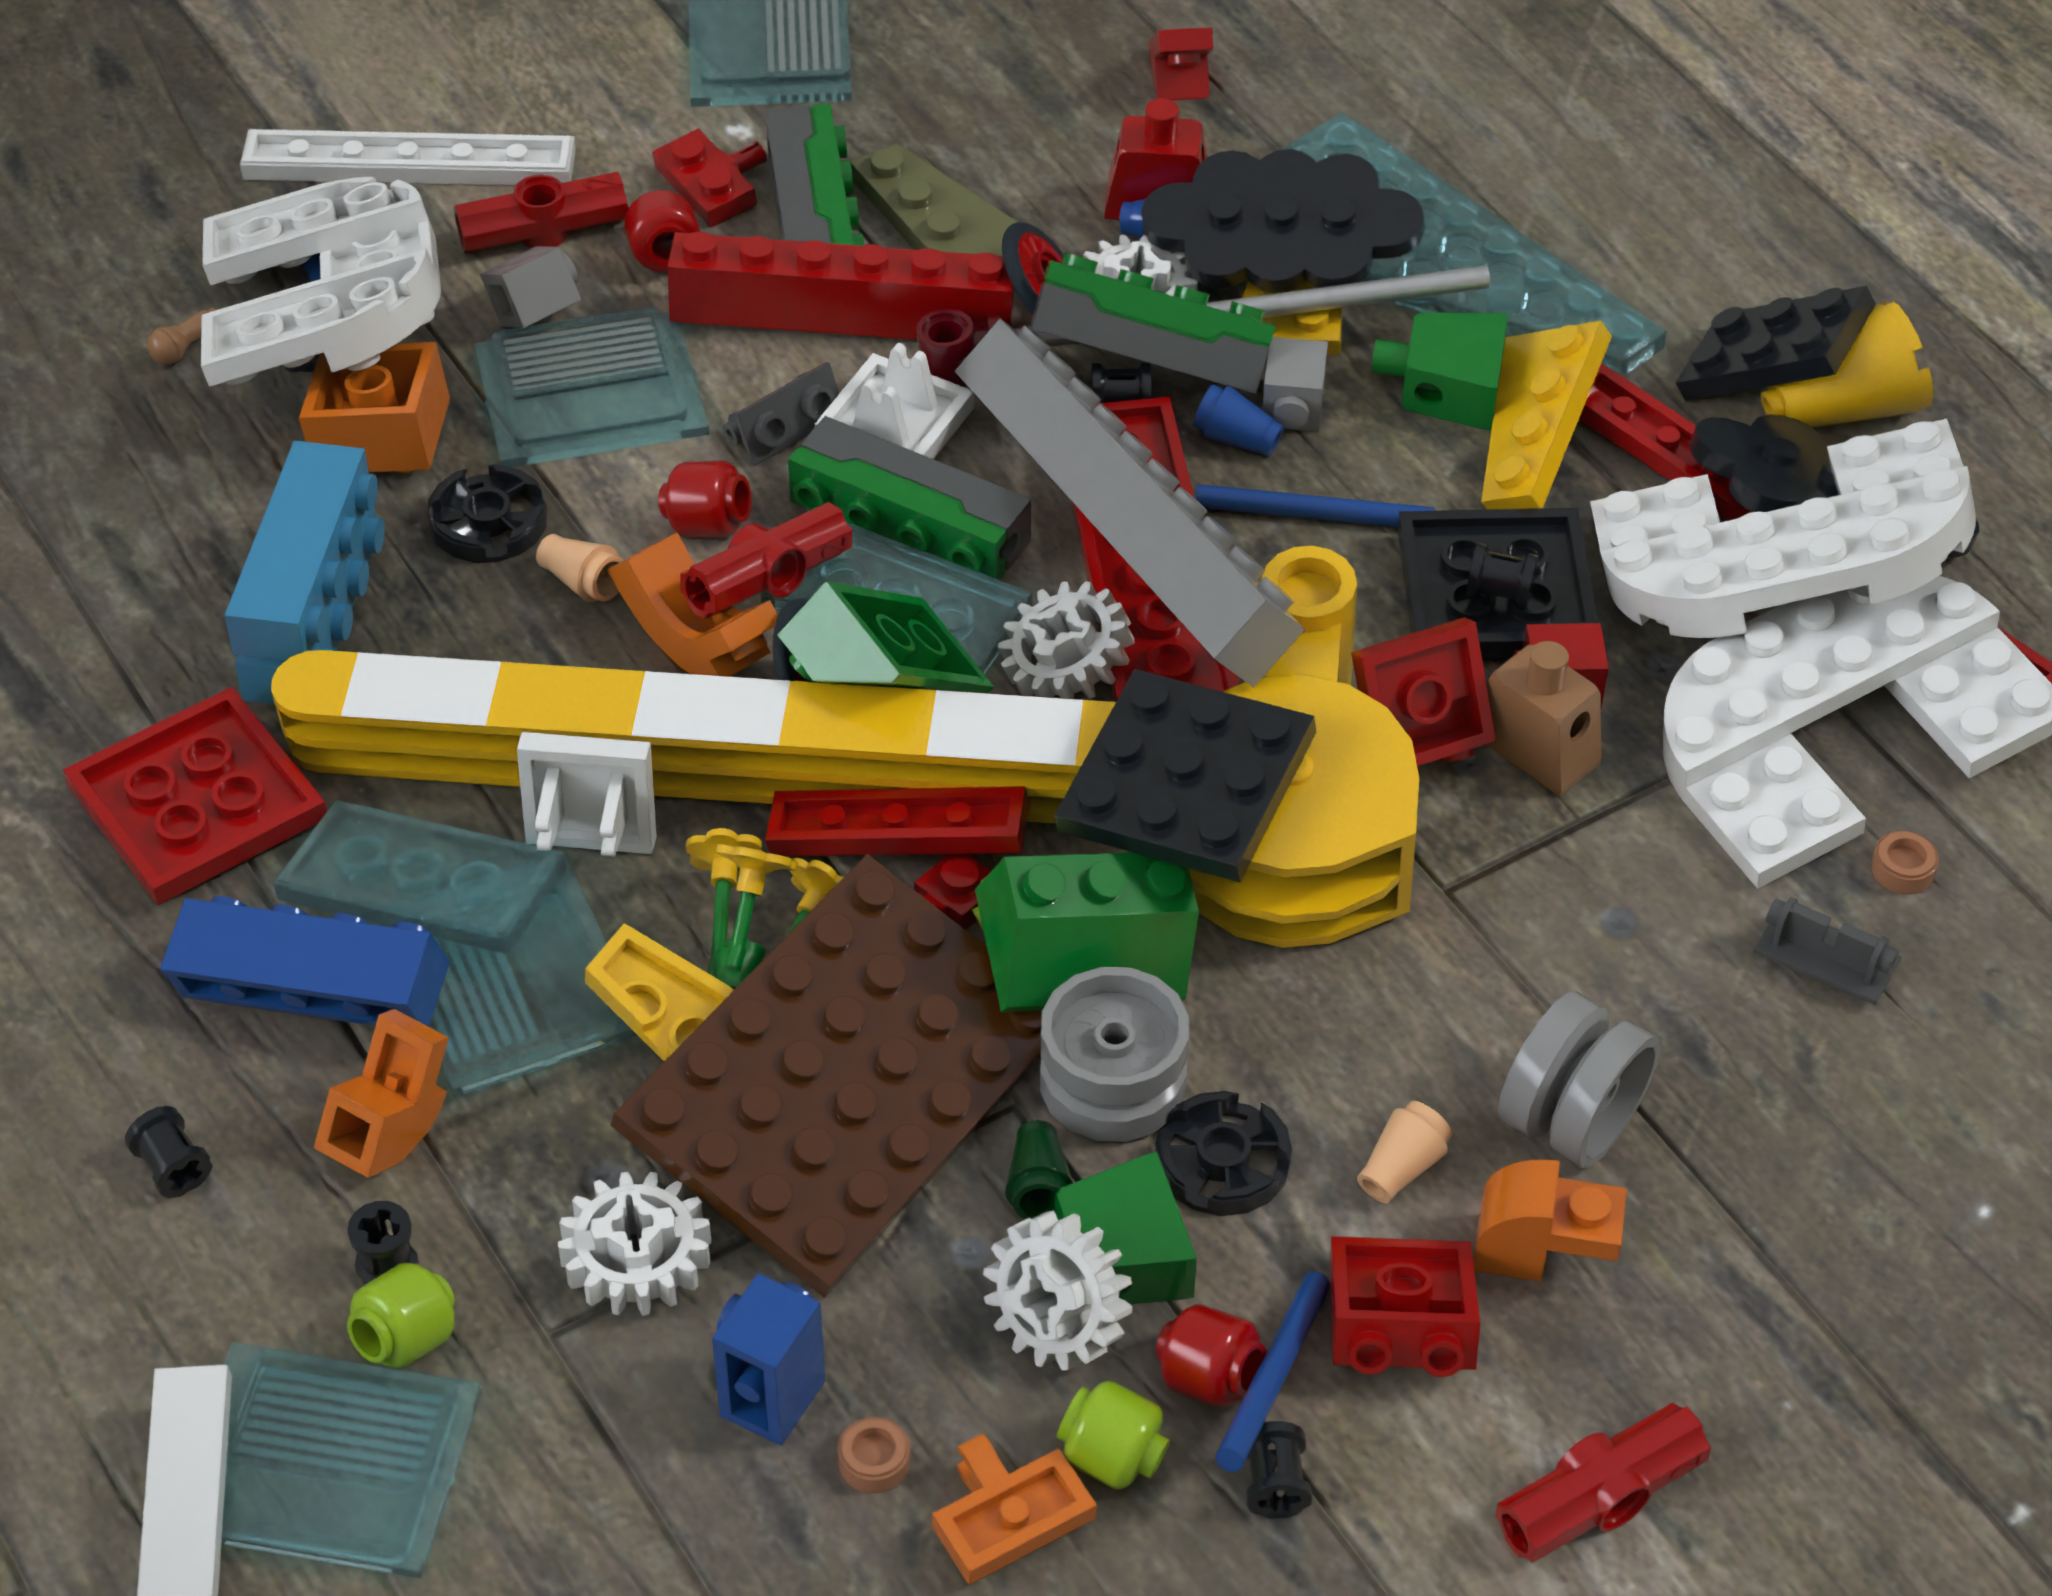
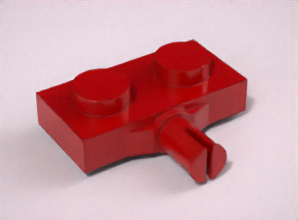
M698 128L652 151L655 168L691 205L692 209L710 228L757 205L755 188L746 180L742 173L767 162L766 153L758 141H754L752 144L729 154L719 150Z

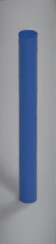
M1197 484L1196 500L1205 509L1387 527L1398 526L1399 511H1434V507L1201 484Z
M1311 1271L1304 1276L1216 1452L1215 1460L1225 1471L1237 1472L1242 1469L1330 1289V1281L1320 1272Z

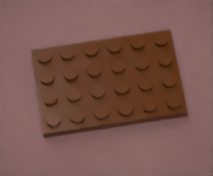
M866 854L613 1114L610 1126L825 1298L1041 1058L1042 1011L1001 1013L987 946L873 857Z

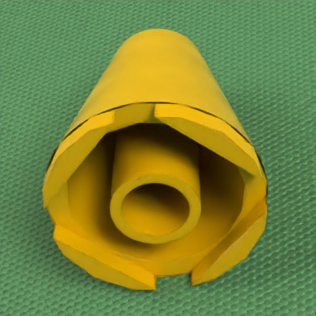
M1888 301L1877 303L1837 373L1826 377L1768 386L1766 391L1761 392V402L1766 415H1783L1797 419L1815 428L1917 413L1922 409L1932 406L1934 392L1930 368L1926 367L1918 371L1914 352L1923 349L1910 319L1894 301L1888 303Z

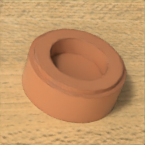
M1910 831L1891 832L1881 837L1876 843L1871 860V872L1875 880L1889 891L1899 894L1920 893L1929 888L1934 881L1939 864V854L1932 842L1920 834Z
M880 1417L864 1418L848 1426L842 1433L838 1442L839 1471L843 1479L856 1490L865 1493L889 1491L898 1486L909 1472L911 1463L910 1442L906 1432L895 1422Z

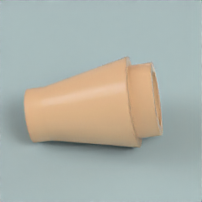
M557 534L546 536L539 544L536 553L538 565L554 574L586 602H606L613 599L619 593L607 569L620 563L623 559L619 557L618 552L612 546L567 539Z
M1410 1101L1404 1109H1394L1366 1166L1357 1176L1359 1185L1377 1201L1390 1203L1400 1190L1448 1153L1446 1143L1452 1137L1450 1126L1434 1109L1418 1101Z

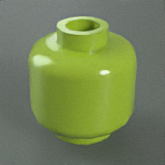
M400 1263L354 1293L349 1307L350 1315L347 1320V1331L351 1342L356 1350L372 1363H380L390 1368H405L445 1343L451 1337L455 1326L453 1308L455 1298L448 1282L439 1274L432 1273L415 1263Z
M1110 1380L1099 1383L1093 1390L1084 1386L1081 1387L1068 1407L1057 1432V1439L1065 1443L1064 1456L1072 1468L1116 1490L1125 1489L1132 1484L1138 1474L1151 1479L1160 1466L1170 1444V1439L1159 1434L1163 1424V1412L1160 1406Z

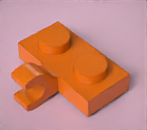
M982 1433L957 1446V1451L964 1461L958 1463L956 1468L972 1493L932 1513V1528L968 1585H971L1096 1519L1097 1504L1060 1448L1008 1473L992 1444Z

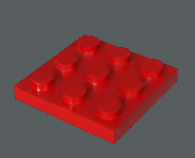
M232 686L63 769L67 787L157 905L328 819L326 803Z

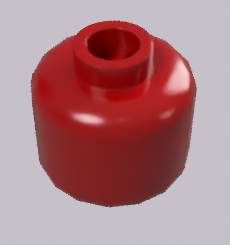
M653 190L642 194L631 203L625 215L624 231L634 258L643 267L654 272L668 273L667 266L675 232H701L691 205L681 195L669 190Z
M686 461L676 465L669 474L667 483L662 484L658 495L659 510L663 518L669 519V523L675 533L677 532L683 538H726L735 534L741 523L747 521L752 505L751 488L746 477L739 474L737 469L727 461Z
M1196 1304L1183 1310L1175 1320L1167 1322L1160 1331L1156 1343V1356L1161 1361L1162 1377L1168 1388L1175 1393L1219 1408H1227L1239 1402L1245 1396L1267 1352L1264 1344L1260 1341V1335L1251 1321L1202 1304Z

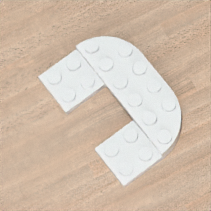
M375 177L348 178L315 185L203 219L202 266L210 286L224 281L229 284L241 283L254 277L258 271L277 265L285 268L295 267L305 263L312 255L320 253L321 279L202 314L201 368L209 387L224 382L231 385L241 384L254 378L260 371L280 365L284 367H297L309 362L315 355L323 352L332 373L345 368L352 371L363 370L376 364L380 360L381 352L402 341L419 326L431 321L435 316L434 309L441 295L435 234L417 189L411 184L398 179L390 184L391 190H389L386 184L376 182Z
M1948 420L1916 422L1904 429L1874 436H1856L1844 443L1827 446L1830 466L1839 493L1838 496L1812 498L1799 505L1768 512H1751L1738 519L1721 523L1708 474L1693 478L1680 477L1663 485L1633 492L1620 491L1611 494L1607 498L1590 501L1601 558L1613 601L1623 614L1641 626L1651 618L1662 625L1668 626L1670 635L1715 638L1747 633L1743 614L1746 612L1861 586H1867L1873 605L1905 595L1922 587L1942 574L1941 563L1950 552L1954 550L1964 553L1972 539L1976 525V513L1968 467L1963 466Z
M1938 576L1914 591L1873 605L1867 586H1861L1779 605L1746 622L1747 633L1716 637L1694 652L1676 673L1666 696L1663 724V758L1665 768L1675 791L1755 887L1759 889L1864 834L1865 816L1791 734L1792 732L1885 686L1965 775L1971 778L2052 735V684L1998 628L2000 611L1967 584Z

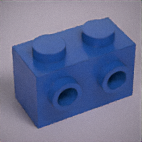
M757 1273L742 1296L734 1294L727 1301L718 1319L717 1331L712 1337L720 1417L782 1446L825 1383L821 1302L815 1300L810 1293L794 1283H779Z

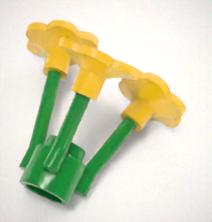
M716 828L708 831L706 836L695 835L688 838L686 851L690 854V864L700 870H711V885L716 888L711 959L707 973L736 989L764 960L766 953L763 946L747 940L756 896H762L766 874L777 870H789L793 875L791 878L793 885L805 893L796 908L799 915L787 935L844 877L838 875L831 866L822 861L812 860L809 863L801 858H793L792 860L785 856L765 853L761 850L762 841L758 837L750 834L737 835L730 829ZM737 884L736 891L741 892L732 938L727 941L730 889L734 888Z

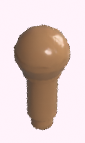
M216 309L201 310L177 326H160L152 330L146 344L147 352L153 361L166 366L180 362L189 345L201 338L202 314L216 311Z

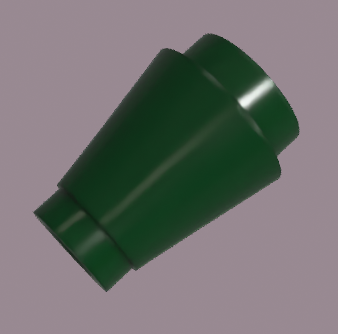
M1042 1120L1026 1122L1017 1130L1013 1157L1005 1188L1007 1201L1013 1207L1015 1213L1026 1220L1028 1218L1033 1219L1047 1211H1054L1055 1213V1194L1062 1187L1073 1183L1057 1137V1130L1052 1124Z

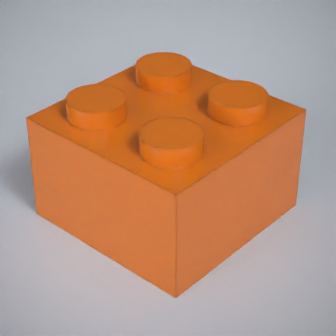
M436 342L395 344L380 353V360L376 364L358 371L345 368L332 373L324 352L320 353L299 415L305 442L365 448L369 472L397 471L400 473H410L416 470H430L450 401Z

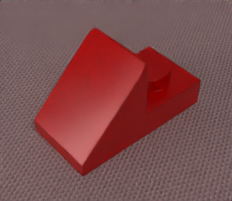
M1212 27L1158 30L1148 42V51L1157 99L1191 100L1208 98V54L1213 50Z

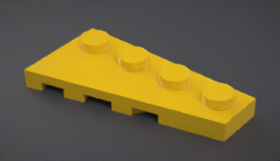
M1601 320L1505 337L1481 502L1487 510L1543 508L1612 338V335Z
M625 923L585 968V983L663 1061L735 990Z

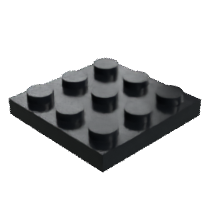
M1578 508L1399 511L1397 530L1411 633L1465 617L1476 622L1482 658H1512L1514 650L1523 649L1527 624L1599 623ZM1478 543L1487 544L1491 552L1524 559L1529 553L1539 555L1536 578L1528 608L1518 607L1516 600L1485 593H1479L1476 598L1466 596L1470 568Z
M1134 669L1054 815L1057 830L1064 834L1240 883L1316 734L1315 718L1313 715Z

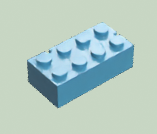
M293 441L224 615L232 653L237 655L235 667L243 701L275 704L271 693V682L277 668L288 658L304 651H337L340 640L347 641L351 634L353 604L356 596L363 597L366 593L369 581L368 564L372 553H380L385 535L384 520L381 517H376L375 511L378 491L377 477L374 474H369L365 448Z

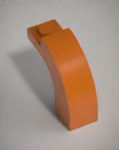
M677 532L607 569L627 606L646 633L687 673L730 677L771 653L763 633L775 626L778 614L770 600L746 610L730 607L705 620L690 610L687 599L680 592V573L690 569V566L695 565Z

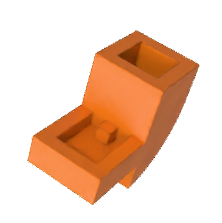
M396 1009L379 1014L363 1073L356 1078L329 1089L313 1148L367 1178L403 1161L428 1133L444 1103L447 1090L437 1086L436 1082L449 1037Z
M1527 1160L1501 1168L1487 1180L1483 1189L1473 1257L1474 1271L1541 1282L1547 1250L1618 1261L1622 1243L1627 1188L1559 1178L1560 1161Z

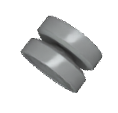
M1099 967L1076 974L1056 988L1042 1010L1040 1093L1050 1114L1071 1132L1096 1141L1128 1142L1154 1134L1168 1123L1170 1111L1177 1104L1183 1102L1186 1096L1189 1014L1178 993L1158 977L1130 967Z
M1568 991L1556 1000L1541 1017L1522 1045L1509 1070L1500 1094L1499 1117L1501 1121L1528 1137H1537L1550 1130V1144L1553 1152L1581 1168L1591 1167L1617 1141L1640 1105L1658 1065L1661 1051L1660 1040L1657 1036L1630 1021L1619 1022L1609 1028V1016L1606 1007L1578 991Z

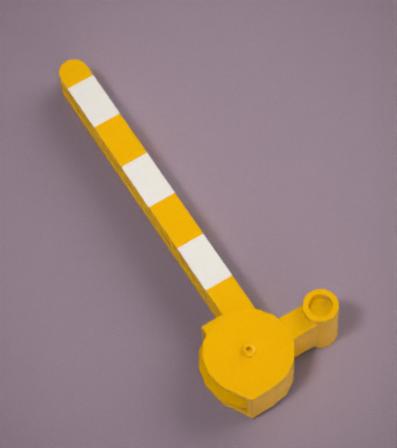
M1311 545L1293 547L1278 553L1266 565L1261 578L1262 580L1266 576L1291 597L1294 603L1287 611L1305 630L1254 688L1247 682H1244L1223 692L1313 715L1315 718L1316 734L1241 882L1189 869L1199 914L1235 937L1281 948L1331 944L1410 912L1416 841L1419 774L1412 739L1386 706L1351 686L1353 665L1351 652H1353L1357 597L1355 570L1346 558L1331 549ZM330 650L304 651L288 658L277 668L271 682V693L288 752L293 761L300 767L317 773L520 787L517 747L521 733L531 732L651 742L654 796L772 804L775 791L1025 786L1029 799L1027 821L1056 823L1054 815L1116 703Z

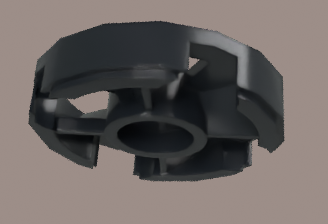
M500 464L488 465L489 474L476 475L469 478L467 469L453 473L437 485L428 499L429 531L437 546L454 558L473 563L500 562L521 555L538 542L547 527V505L543 500L542 489L537 480L520 469ZM519 493L526 497L534 508L533 510L511 512L509 498ZM509 530L511 535L506 543L507 546L492 549L491 537Z
M1229 1091L1200 1093L1177 1104L1170 1111L1168 1123L1161 1132H1158L1155 1142V1152L1159 1155L1174 1198L1195 1211L1218 1216L1249 1213L1271 1202L1286 1184L1292 1157V1146L1288 1128L1272 1108L1261 1102L1259 1111L1251 1105L1238 1103L1239 1093ZM1222 1116H1232L1246 1121L1240 1127L1234 1123L1223 1122ZM1176 1137L1192 1145L1171 1144ZM1251 1150L1276 1151L1277 1166L1272 1177L1249 1167ZM1209 1179L1225 1182V1189H1221L1218 1193L1212 1195V1198L1199 1195Z

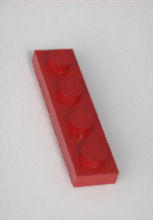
M1025 786L775 791L765 842L770 854L781 856L1022 853L1029 799Z

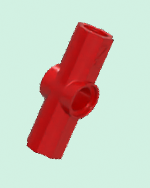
M619 172L561 183L553 176L542 174L522 179L514 188V193L457 204L453 207L463 252L468 253L521 241L529 248L536 246L558 247L565 242L569 231L625 220L628 202Z
M829 502L770 530L758 523L747 524L733 536L727 550L690 566V569L680 573V592L687 599L690 610L704 620L764 591L774 597H786L800 586L808 570L852 548L853 530L847 524L843 511Z
M1672 1402L1611 1438L1604 1432L1594 1433L1583 1438L1563 1455L1554 1471L1497 1503L1495 1517L1503 1530L1505 1541L1519 1558L1525 1557L1534 1563L1595 1526H1598L1604 1532L1623 1526L1645 1507L1653 1492L1708 1461L1711 1446L1703 1432V1425L1687 1406L1684 1408L1679 1407Z

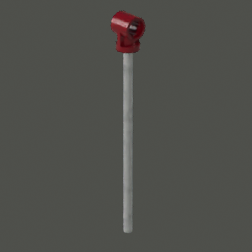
M1484 265L1208 302L1207 306L1229 312L1231 302L1233 301L1264 310L1263 318L1486 289L1490 288V275L1488 266ZM939 309L923 316L917 323L916 334L918 350L926 354L930 374L962 387L966 386V383L957 375L955 370L995 323L1002 319L1001 313L986 315L987 321L974 323L969 315L956 309ZM1015 328L1014 330L1019 333L1022 328ZM1032 329L1050 347L1080 343Z

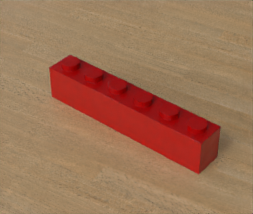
M675 232L667 266L669 322L917 340V323L923 316L939 309H956L969 315L973 323L987 321L986 315L1001 313L1002 320L1012 327L1014 287L1007 274L1003 256H997L992 253L941 252L931 248L920 250L886 248L875 244L858 246L830 244L818 240L805 242L775 240L762 236H751L748 238L711 235L706 232Z

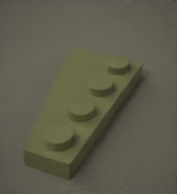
M892 144L850 161L853 182L914 250L931 248L941 252L992 253L997 256H1003L1002 238L1005 230L1018 221L900 144Z

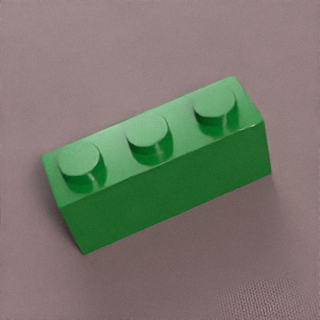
M826 581L777 634L792 653L789 656L791 665L801 676L811 682L986 694L994 688V685L935 612L920 597Z
M1132 852L1004 857L976 887L975 894L1001 1013L1042 1011L1056 988L1076 974L1099 967H1130L1158 977L1178 993L1182 1002L1186 999L1199 914L1189 868Z

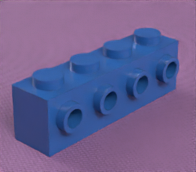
M215 896L211 901L185 898L160 970L183 998L376 1026L379 1014L396 1009L429 1027L450 961L434 939L432 933L414 923L396 922L393 927L369 924L360 917L346 913H336L332 918L310 916L304 911L288 905H274L271 910L248 907L244 903L230 897Z

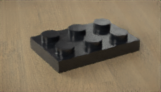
M1861 286L1846 290L1830 288L1818 295L1793 300L1789 297H1783L1767 305L1746 309L1741 307L1728 308L1713 318L1711 326L1697 349L1690 355V360L1676 381V385L1684 400L1688 401L1835 375L1876 303L1868 287Z

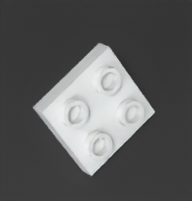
M897 343L890 351L889 359L872 353L816 421L815 427L824 416H827L935 459L974 409V392L968 388L931 375L924 352L917 351L910 360L906 355L905 346Z
M531 732L521 733L517 747L526 844L537 845V850L551 851L552 846L601 850V856L615 857L617 851L643 854L653 853L657 835L651 742Z

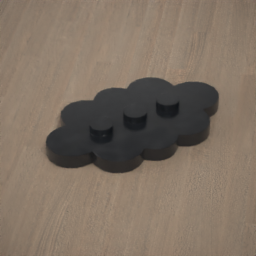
M1294 149L1277 150L1266 155L1261 160L1245 152L1234 150L1218 152L1207 157L1197 167L1193 183H1172L1155 189L1145 199L1141 208L1143 231L1149 242L1162 250L1185 252L1186 267L1193 279L1205 286L1215 288L1232 287L1248 280L1262 291L1283 293L1299 287L1304 282L1315 288L1362 282L1370 273L1373 259L1401 257L1411 252L1421 242L1424 234L1423 209L1416 198L1404 191L1379 188L1378 173L1372 164L1360 156L1350 154L1331 155L1316 162L1306 153Z
M1783 415L1760 416L1751 426L1728 418L1711 417L1701 420L1696 425L1690 440L1689 450L1695 460L1705 469L1729 479L1728 490L1735 501L1752 512H1768L1799 505L1812 498L1838 496L1839 493L1830 466L1827 446L1844 443L1851 439V437L1839 434L1820 435L1809 425ZM1977 520L1974 534L1964 553L1953 550L1948 554L1947 558H1956L1969 553L1979 534V523Z

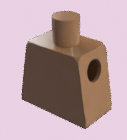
M1543 641L1536 645H1527L1490 676L1487 690L1496 742L1486 745L1561 797L1601 764V696L1595 684L1568 666L1569 653L1564 646L1552 641Z

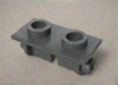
M825 362L809 372H804L797 379L742 410L735 411L729 415L728 423L723 425V433L732 445L742 443L745 446L752 466H756L805 438L815 428L816 421L839 395L830 363Z
M1790 897L1786 902L1775 898L1766 917V922L1769 924L1754 947L1753 952L1876 1005L1901 961V956L1898 955L1899 950L1888 946L1890 939L1886 937L1880 939L1843 923L1840 930L1830 926L1832 917L1799 904L1798 899Z

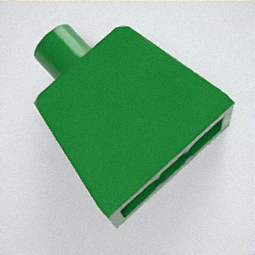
M1420 312L1414 316L1410 343L1376 339L1371 374L1404 378L1402 406L1407 411L1491 431L1508 314Z
M1157 1152L1143 1155L1064 1186L1055 1194V1215L1058 1221L1073 1213L1080 1216L1081 1233L1085 1234L1097 1227L1104 1231L1102 1241L1099 1244L1104 1253L1119 1249L1122 1256L1112 1267L1115 1275L1131 1277L1132 1284L1119 1291L1120 1299L1125 1300L1129 1304L1185 1300L1194 1297L1197 1257Z

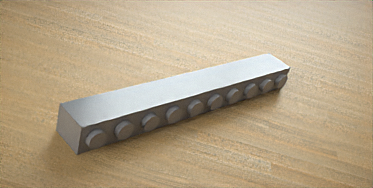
M999 319L955 370L957 375L1212 657L1254 688L1305 630L1287 611L1294 601L1266 576L1259 581L1258 578L1262 575L1264 569L1242 549L1235 546L1231 551L1229 550L1236 540L1209 516H1206L1202 521L1201 518L1206 514L1207 510L1181 487H1178L1175 492L1173 491L1180 483L1179 480L1155 459L1152 458L1147 463L1153 453L1126 430L1124 431L1127 426L1109 409L1099 403L1101 399L1074 376L1076 373L1063 360L1050 351L1051 347L1047 342L1026 325L1018 333L1002 319Z

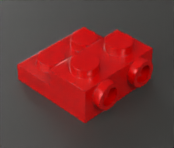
M1464 617L1351 652L1358 690L1386 706L1412 739L1418 772L1420 765L1436 760L1444 762L1464 760L1475 754V748L1496 742L1476 622Z
M1331 1236L1329 1256L1332 1296L1330 1329L1333 1365H1351L1356 1371L1369 1375L1378 1374L1388 1367L1424 1368L1426 1372L1436 1377L1452 1376L1460 1369L1476 1370L1481 1322L1471 1241Z

